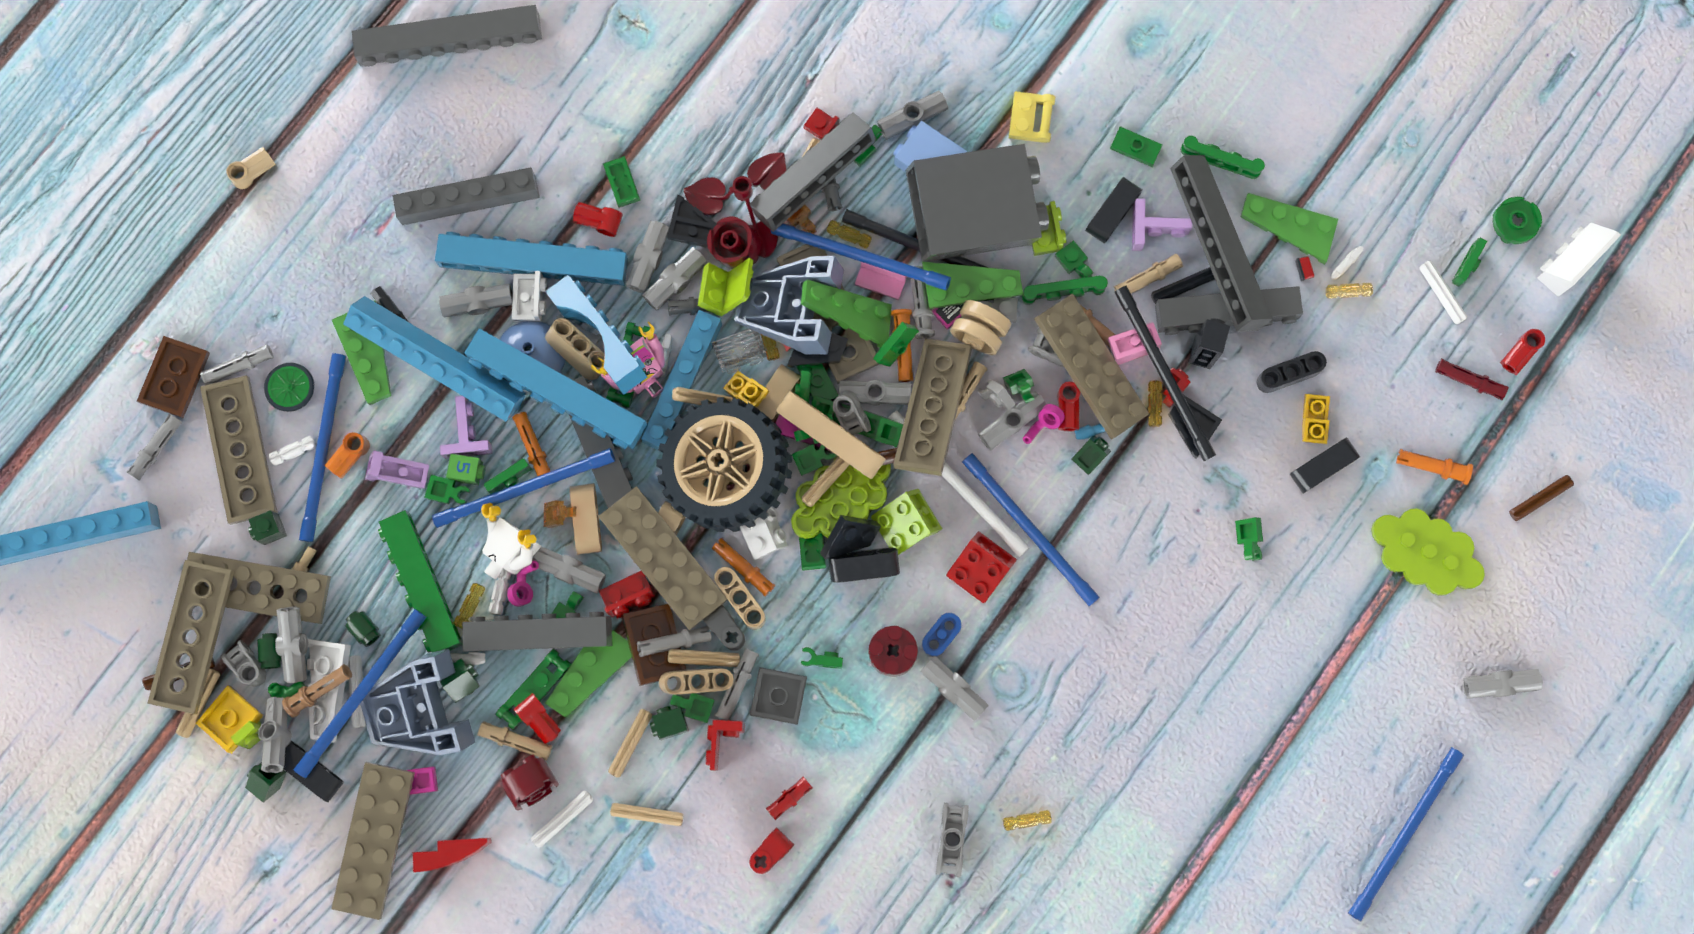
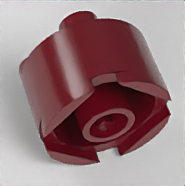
M725 217L716 222L717 225L713 230H710L707 237L708 250L713 257L730 269L737 267L748 258L752 259L753 264L758 261L761 250V240L757 231L738 217Z
M896 625L887 626L877 631L869 644L870 663L877 672L885 676L896 677L904 675L913 667L918 654L917 643L913 635L908 630ZM889 646L892 648L898 647L897 657L887 655Z
M534 754L530 755L522 761L523 765L515 770L510 768L500 775L502 778L500 784L515 810H522L521 805L525 803L529 807L536 804L553 792L550 788L552 785L555 787L559 785L544 758H536Z

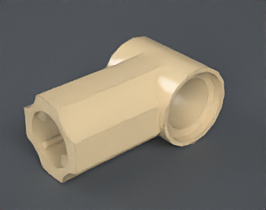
M262 147L241 162H232L228 165L226 174L236 188L246 189L252 185L255 178L276 164ZM244 172L241 178H235L238 173Z

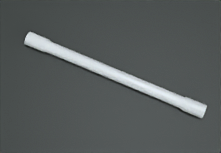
M897 410L888 417L904 424L905 418ZM945 462L942 476L1004 539V542L1015 554L1021 557L1030 547Z

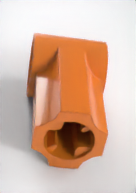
M348 433L344 437L342 445L324 466L342 479L356 461L369 451V440L358 433ZM359 438L361 445L357 450H353L352 443L355 439Z

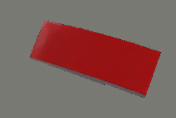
M491 838L437 841L438 851L413 852V873L437 870L464 861L491 844Z

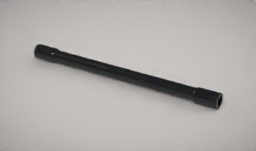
M846 209L842 218L843 223L866 230L920 252L917 238ZM962 256L940 259V261L948 264L987 267Z
M1127 285L1119 288L1114 293L1122 309L1127 313L1192 436L1194 445L1203 462L1216 456L1207 436L1204 435L1144 322Z

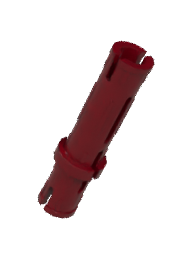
M1442 358L1435 369V373L1476 389V392L1480 394L1483 392L1494 396L1501 401L1505 398L1509 389L1508 386L1489 379L1487 375L1476 374Z

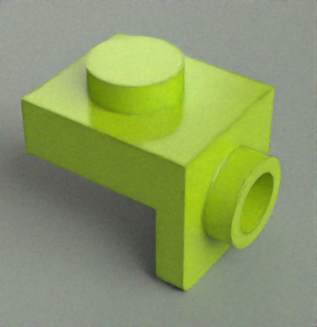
M249 721L231 739L236 745L250 750L261 740L258 737V731L262 725L261 722L254 723Z

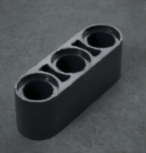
M1122 177L1085 231L1105 244L1133 206L1135 199H1138L1143 189Z
M1313 351L1271 366L1259 375L1256 382L1257 387L1264 393H1271L1313 378L1326 367V357L1321 352ZM1315 360L1318 363V369L1311 368L1308 361ZM1289 367L1293 368L1296 371V377L1289 376L1286 369ZM1264 376H1271L1274 379V385L1267 384Z
M1346 437L1291 472L1290 476L1304 494L1360 458V455Z
M897 548L855 551L828 559L831 582H849L891 577L900 574Z
M290 741L289 745L285 748L283 769L319 798L329 802L343 785L344 781L319 761L306 778L297 774L293 769L307 751L295 742Z

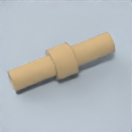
M308 546L300 561H296L292 569L307 572L309 569L307 566L317 550Z

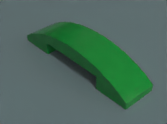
M814 395L811 405L826 416L832 414L834 422L840 425L833 410L834 400ZM841 403L843 407L851 408L850 405ZM863 410L869 419L871 431H862L857 434L898 447L903 424Z

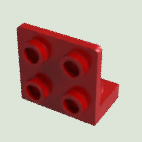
M978 531L947 572L946 576L980 602L985 603L1017 559Z
M642 571L636 572L599 590L606 606L604 608L606 613L610 617L616 616L617 619L621 618L623 614L630 613L629 609L637 605L638 608L652 603L651 599L655 597Z
M713 720V724L708 725L707 740L711 741V750L706 751V765L710 766L711 771H718L720 732H723L724 737L739 738V733H745V723L743 721Z

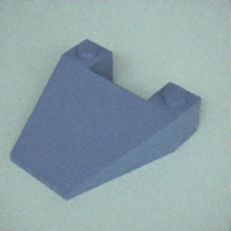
M812 256L755 274L750 281V296L747 301L737 306L734 321L804 354H828L832 333L822 319H813L814 311L801 305L803 282L808 279L841 289L844 269L835 256Z
M449 649L428 653L412 661L369 691L360 705L372 744L444 755L460 752L475 743L469 719L448 723L436 681H440L455 673Z

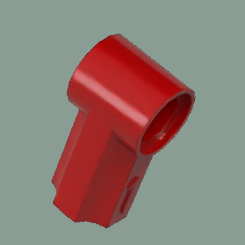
M579 202L574 210L573 222L594 228L603 235L616 237L623 213L613 208L603 207L601 209Z
M1530 329L1520 336L1517 343L1501 360L1500 363L1503 368L1509 373L1518 375L1533 355L1545 344L1543 332L1538 329ZM1527 337H1532L1535 340V347L1528 344Z
M1065 382L1057 393L1058 407L1064 413V421L1058 427V430L1072 432L1079 430V397L1081 392L1074 382ZM1071 390L1075 398L1066 399L1063 396V391Z
M533 693L513 709L545 744L553 741L561 731L556 722L545 712V707Z

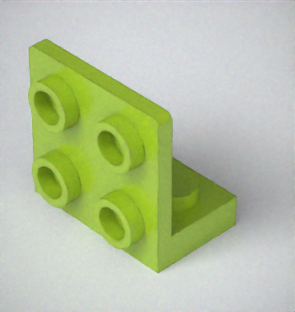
M748 258L729 272L711 263L706 264L703 268L697 306L722 317L741 303L747 301L751 293L749 288L754 272L752 269L753 260Z
M918 488L903 493L871 516L873 521H877L881 525L879 532L888 547L898 549V556L925 537L934 535L943 529Z

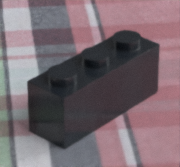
M1207 319L1194 338L1188 363L1211 369L1223 354L1230 326L1220 319Z

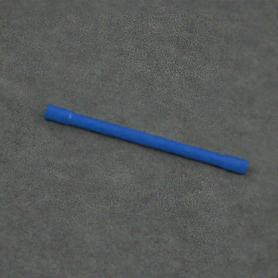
M785 223L774 232L771 231L773 235L808 244L919 280L947 291L951 282V277L923 270L827 239Z
M332 353L328 373L329 380L306 509L299 535L300 541L314 542L317 525L316 517L326 467L324 465L327 461L340 382L343 377L346 356L342 354Z
M611 448L592 454L583 460L463 505L432 515L433 523L436 528H439L462 517L481 511L484 504L492 503L494 506L590 469L615 462L614 453Z
M973 453L967 456L962 461L966 468L975 478L979 479L1074 587L1076 593L1084 602L1091 606L1100 598L1098 594L1077 574L987 472L986 467Z
M416 609L413 610L402 625L401 630L312 748L306 752L293 769L297 774L304 778L308 776L329 744L409 638L415 634L427 618Z
M1450 748L1440 764L1438 772L1367 886L1349 910L1348 914L1360 922L1372 905L1374 897L1443 786L1464 757L1463 753L1455 748Z

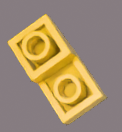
M737 371L723 387L725 392L732 397L740 399L745 404L750 403L756 408L770 392L767 388L754 379L748 378L740 371Z
M1304 395L1302 442L1327 444L1330 422L1328 420L1330 396Z

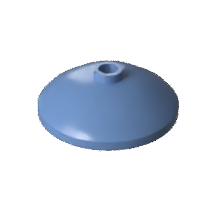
M534 321L520 322L508 328L499 339L559 373L565 365L566 360L546 341L545 335L551 327L547 323ZM526 346H532L530 351H524Z

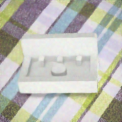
M535 271V274H514L513 322H542V315L546 314V302L542 301L543 292L547 290V279L543 278L540 271Z
M773 507L766 511L770 515L768 518L763 520L759 517L754 520L755 526L751 528L745 525L740 526L754 560H759L776 550L788 547L786 535L780 528L777 514Z

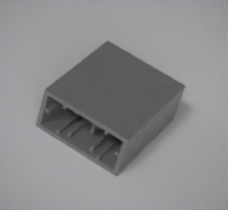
M1025 144L914 160L905 170L922 262L1028 246L1042 238L1041 231L1048 229L1049 218L1044 202H1035L1032 186L1040 182L1039 163L1036 156L1027 157Z

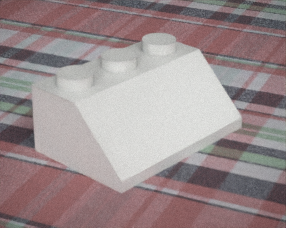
M1590 223L1585 228L1580 226L1571 235L1573 240L1569 245L1565 242L1555 252L1558 256L1554 260L1548 259L1541 266L1540 270L1543 272L1537 279L1559 297L1592 267L1621 234L1594 223Z

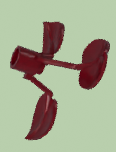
M783 152L771 153L752 162L747 171L748 177H737L733 181V187L729 188L726 195L725 185L714 177L700 179L683 189L688 202L706 215L719 213L723 209V200H728L734 193L738 200L746 202L752 222L750 226L757 231L760 237L761 250L759 257L767 258L775 251L778 236L771 234V230L761 221L756 223L750 206V198L753 195L752 187L756 188L760 185L765 190L775 179H778L787 171L785 154Z

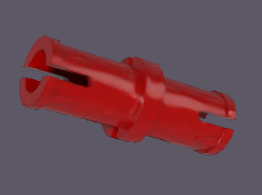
M802 776L787 791L783 790L781 792L782 795L770 804L766 810L777 820L790 807H795L797 805L796 802L812 790L813 787Z

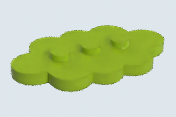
M830 465L818 468L814 474L813 481L802 483L796 490L795 497L799 509L795 511L791 519L794 533L805 539L813 538L819 533L828 538L840 515L868 519L869 510H876L886 502L887 489L884 482L890 476L891 465H882L873 479L868 478L849 465L812 507H809L802 501V496Z
M1415 508L1405 511L1399 518L1393 515H1383L1373 523L1371 528L1372 537L1379 545L1384 547L1381 554L1384 566L1395 573L1403 572L1406 581L1410 584H1425L1432 594L1443 596L1453 592L1457 586L1462 589H1473L1484 580L1485 573L1482 564L1472 557L1474 542L1471 537L1460 531L1453 532L1450 524L1445 520H1430L1427 513Z

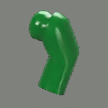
M301 681L288 687L275 682L269 685L268 693L271 697H292L305 684Z

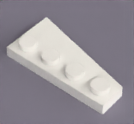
M308 639L310 659H307V670H310L311 684H308V687L337 670L343 664L348 666L351 645ZM334 679L330 680L329 682H327L326 684H324L322 687H325V686L329 685L330 683H332V682L334 681ZM345 681L318 698L314 706L309 707L310 739L318 740L340 711ZM337 735L331 743H336Z

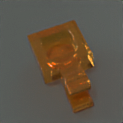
M805 204L786 220L794 227L799 224L803 231L812 234L817 232L816 226L808 218L811 215V210Z
M557 500L544 503V527L554 528L562 526L565 518L576 517V506L565 507L564 501Z

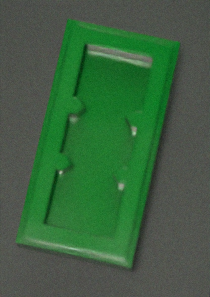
M1120 126L1110 149L1153 167L1163 144Z
M625 156L603 163L618 208L641 201Z
M1480 237L1472 243L1452 279V283L1460 287L1467 280L1470 272L1474 273L1481 263V260L1478 258L1487 243L1485 239Z
M901 322L873 359L878 364L890 367L898 356L906 351L907 345L919 330L913 325Z
M822 363L814 366H796L800 375L803 366L812 368L810 387L812 398L814 395L830 400H835L839 394Z
M803 366L800 384L795 386V394L809 403L812 368Z
M522 458L484 483V487L490 494L500 491L505 487H511L519 482L518 479L531 471L532 468Z
M819 533L817 536L808 539L799 537L802 571L826 568V561L820 554L824 546L823 534Z

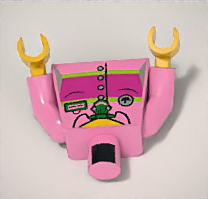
M648 322L650 330L643 332L639 326V332L644 337H641L630 346L633 350L630 353L632 357L637 355L646 366L642 370L647 378L627 393L634 391L636 394H640L646 389L654 398L664 389L657 379L663 375L662 368L665 365L664 349L657 335L654 334V327ZM597 358L602 362V367L597 370L595 366L591 365L592 370L600 373L602 378L612 388L620 390L604 369V360Z

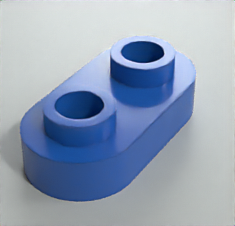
M945 613L940 616L923 638V651L931 657L941 655L960 632V618L954 613ZM948 621L952 622L953 629L947 630L944 624ZM935 640L939 646L936 649H932L929 643Z

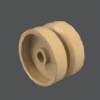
M966 300L960 311L963 318L955 320L950 330L951 334L962 343L971 345L973 349L979 352L996 355L1002 343L999 337L1006 336L1011 327L1010 320L986 304Z

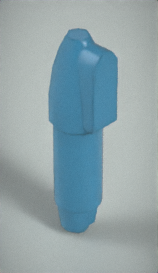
M1100 423L1094 426L1087 425L1081 427L1074 432L1076 439L1081 440L1103 433L1105 429Z

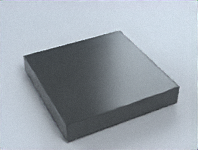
M759 667L750 716L798 725L807 676Z

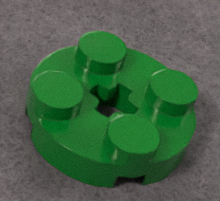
M1511 197L1504 200L1493 212L1492 222L1494 230L1502 242L1506 244H1523L1536 236L1542 225V214L1536 204L1524 200L1525 198ZM1513 215H1516L1517 218H1522L1523 221L1520 223V226L1512 222V219H1514Z

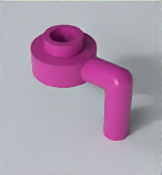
M1054 404L1045 405L1039 412V420L1027 431L1023 441L1026 444H1030L1044 427L1049 429L1058 428L1064 421L1063 411Z
M532 561L530 565L521 569L517 573L516 583L508 588L507 597L512 605L521 607L532 601L533 590L526 583V577L528 573L539 568L537 561Z

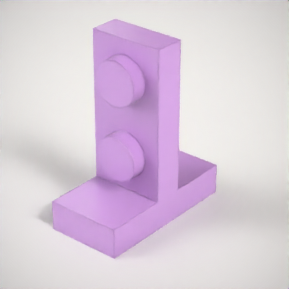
M1135 199L1132 212V251H1142L1145 245V233L1153 237L1161 236L1162 234H1171L1172 237H1184L1191 231V219L1145 217V199Z
M455 396L459 443L440 445V455L445 459H450L451 454L463 456L493 454L492 444L488 440L472 442V440L476 439L475 427L471 425L470 416H474L473 403L469 402L464 396Z
M373 451L369 456L365 480H381L424 489L429 465L383 455V452Z

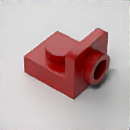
M816 107L803 126L805 130L822 140L826 134L830 133L840 124V120L836 115L833 118Z
M1172 367L1170 371L1183 393L1191 381L1188 380L1189 377L1181 369L1176 370ZM1166 389L1163 393L1166 397L1162 402L1170 408L1174 402Z

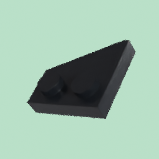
M677 194L667 238L672 241L708 248V233L711 229L713 230L717 223L707 218L697 207H693L683 196Z
M832 333L828 354H804L793 349L787 365L790 368H795V366L800 365L814 366L821 363H840L848 339Z
M1184 395L1204 435L1210 440L1222 419ZM1174 405L1168 416L1192 456L1197 459L1200 454Z
M840 515L820 554L824 559H830L869 547L879 532L881 525L873 520Z

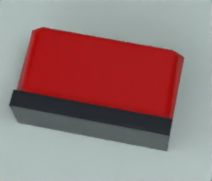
M1309 256L1297 258L1295 262L1301 282L1314 278Z

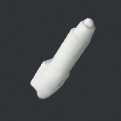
M1362 246L1356 247L1346 255L1345 259L1332 273L1331 277L1333 280L1341 277L1357 261L1364 249Z
M669 333L665 335L661 344L664 349L665 365L662 368L663 375L661 377L665 376L672 349V338Z
M450 653L453 663L461 658L467 665H480L486 662L485 653Z

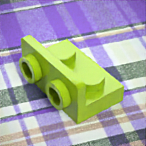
M1050 201L1049 205H1046L1049 226L1047 230L1041 231L1042 238L1032 244L1034 256L1058 252L1066 243L1065 230H1061L1059 221H1062L1060 207H1056L1055 201Z

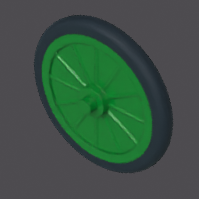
M280 364L270 371L265 380L264 393L266 399L274 408L280 411L292 412L299 410L313 396L314 379L309 370L300 364Z

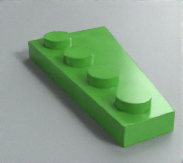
M1248 193L1246 195L1241 218L1266 232L1273 233L1283 242L1299 248V251L1306 255L1310 254L1317 258V261L1324 265L1327 263L1338 223L1337 218Z
M922 262L923 270L934 271L951 277L947 291L925 283L929 309L962 305L966 300L988 301L1023 295L1019 270Z
M808 279L803 282L801 305L826 319L830 317L846 330L849 328L857 332L860 338L866 341H873L877 344L878 348H881L888 340L892 304Z
M347 313L332 319V322L367 403L372 405L392 396L384 356L385 350L343 325Z
M612 630V646L583 647L545 704L564 717L570 715L597 688L601 687L607 679L632 658L628 640Z

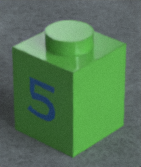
M451 454L446 477L455 482L479 485L480 479H484L486 468L480 458Z

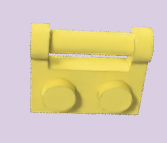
M1015 91L1008 138L1042 143L1050 142L1051 133H1049L1052 105L1055 104L1056 96L1052 94L1040 95ZM1036 104L1043 105L1040 132H1033Z

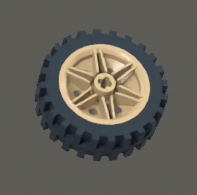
M717 397L716 403H712L708 399L701 401L702 407L695 408L691 405L686 409L689 414L684 418L678 415L674 419L677 425L673 430L667 428L664 434L668 436L665 444L660 443L658 448L663 453L662 459H657L656 467L662 470V474L657 477L658 482L665 487V490L662 491L665 498L672 502L671 506L676 511L706 529L712 528L717 532H724L725 529H729L732 532L740 531V526L745 525L748 528L755 526L754 520L759 517L763 520L768 518L770 515L766 511L771 506L777 509L781 504L777 501L780 493L786 495L788 487L784 483L786 478L791 479L792 471L788 469V463H792V455L786 449L789 447L787 439L782 436L781 429L767 415L750 403L745 404L740 399L733 398L732 401H728L725 397ZM715 438H718V441H717V444H716V447H715V446L713 445V440H714ZM738 442H743L744 446L736 448ZM703 456L706 461L703 460L697 463V458ZM724 459V463L718 466V462ZM749 464L750 470L745 473V465ZM706 479H709L708 487L704 486ZM735 484L733 490H727V485Z

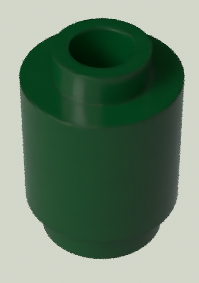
M354 611L346 618L345 628L359 644L368 647L381 636L377 625L364 611Z
M277 633L262 634V638L257 639L258 663H261V669L281 668L282 657L276 652Z

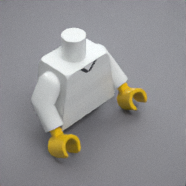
M492 503L484 504L481 512L485 518H488V535L483 548V554L492 560L484 572L494 579L499 577L503 569L515 575L532 563V558L541 548V545L536 542L537 538L534 534L530 535V529L519 530L501 517L497 518L496 516H499L501 513L499 506H493Z

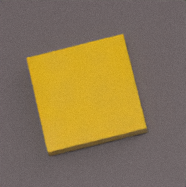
M227 685L196 724L226 752L232 754L238 745L234 743L231 737L249 721L258 723L264 715L233 687Z

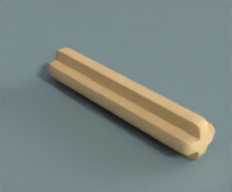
M682 387L674 388L672 391L673 400L702 405L701 401L706 399L716 403L717 397H725L728 401H732L734 398Z
M838 456L802 496V501L807 506L812 507L850 464Z
M670 649L668 652V662L737 667L740 662V655L738 653Z
M209 668L198 714L185 712L176 730V734L184 738L190 737L220 676L218 671Z
M645 709L639 711L608 770L609 774L617 778L621 777L652 718V713Z
M612 803L610 810L611 816L675 826H681L683 823V814L679 812Z

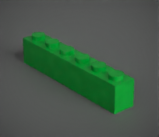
M404 510L378 521L381 529H378L380 538L383 543L387 542L390 549L387 551L388 558L392 565L396 564L399 571L396 573L397 580L401 587L405 586L408 593L405 595V599L409 608H414L427 617L418 628L419 631L423 630L425 635L423 644L427 652H437L446 649L451 651L462 646V638L411 514Z

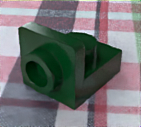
M1092 436L1071 460L1087 475H1090L1105 457L1111 453V450L1108 448L1109 444L1102 437Z

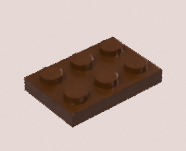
M163 336L136 402L184 418L201 377L200 372L204 370L210 352Z
M668 604L626 613L621 616L639 686L659 682L661 675L665 672L687 670L685 664L668 662L669 650L640 657L637 649L638 641L677 634L671 607Z

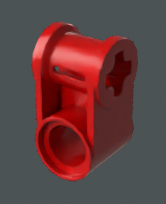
M776 827L751 855L750 867L758 874L767 873L795 844ZM756 857H767L765 860L767 866L765 868L760 866L757 869L755 867L757 864L755 861Z

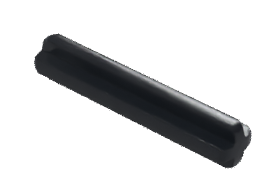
M1209 267L1153 291L1151 298L1156 304L1158 299L1173 298L1215 280V277Z

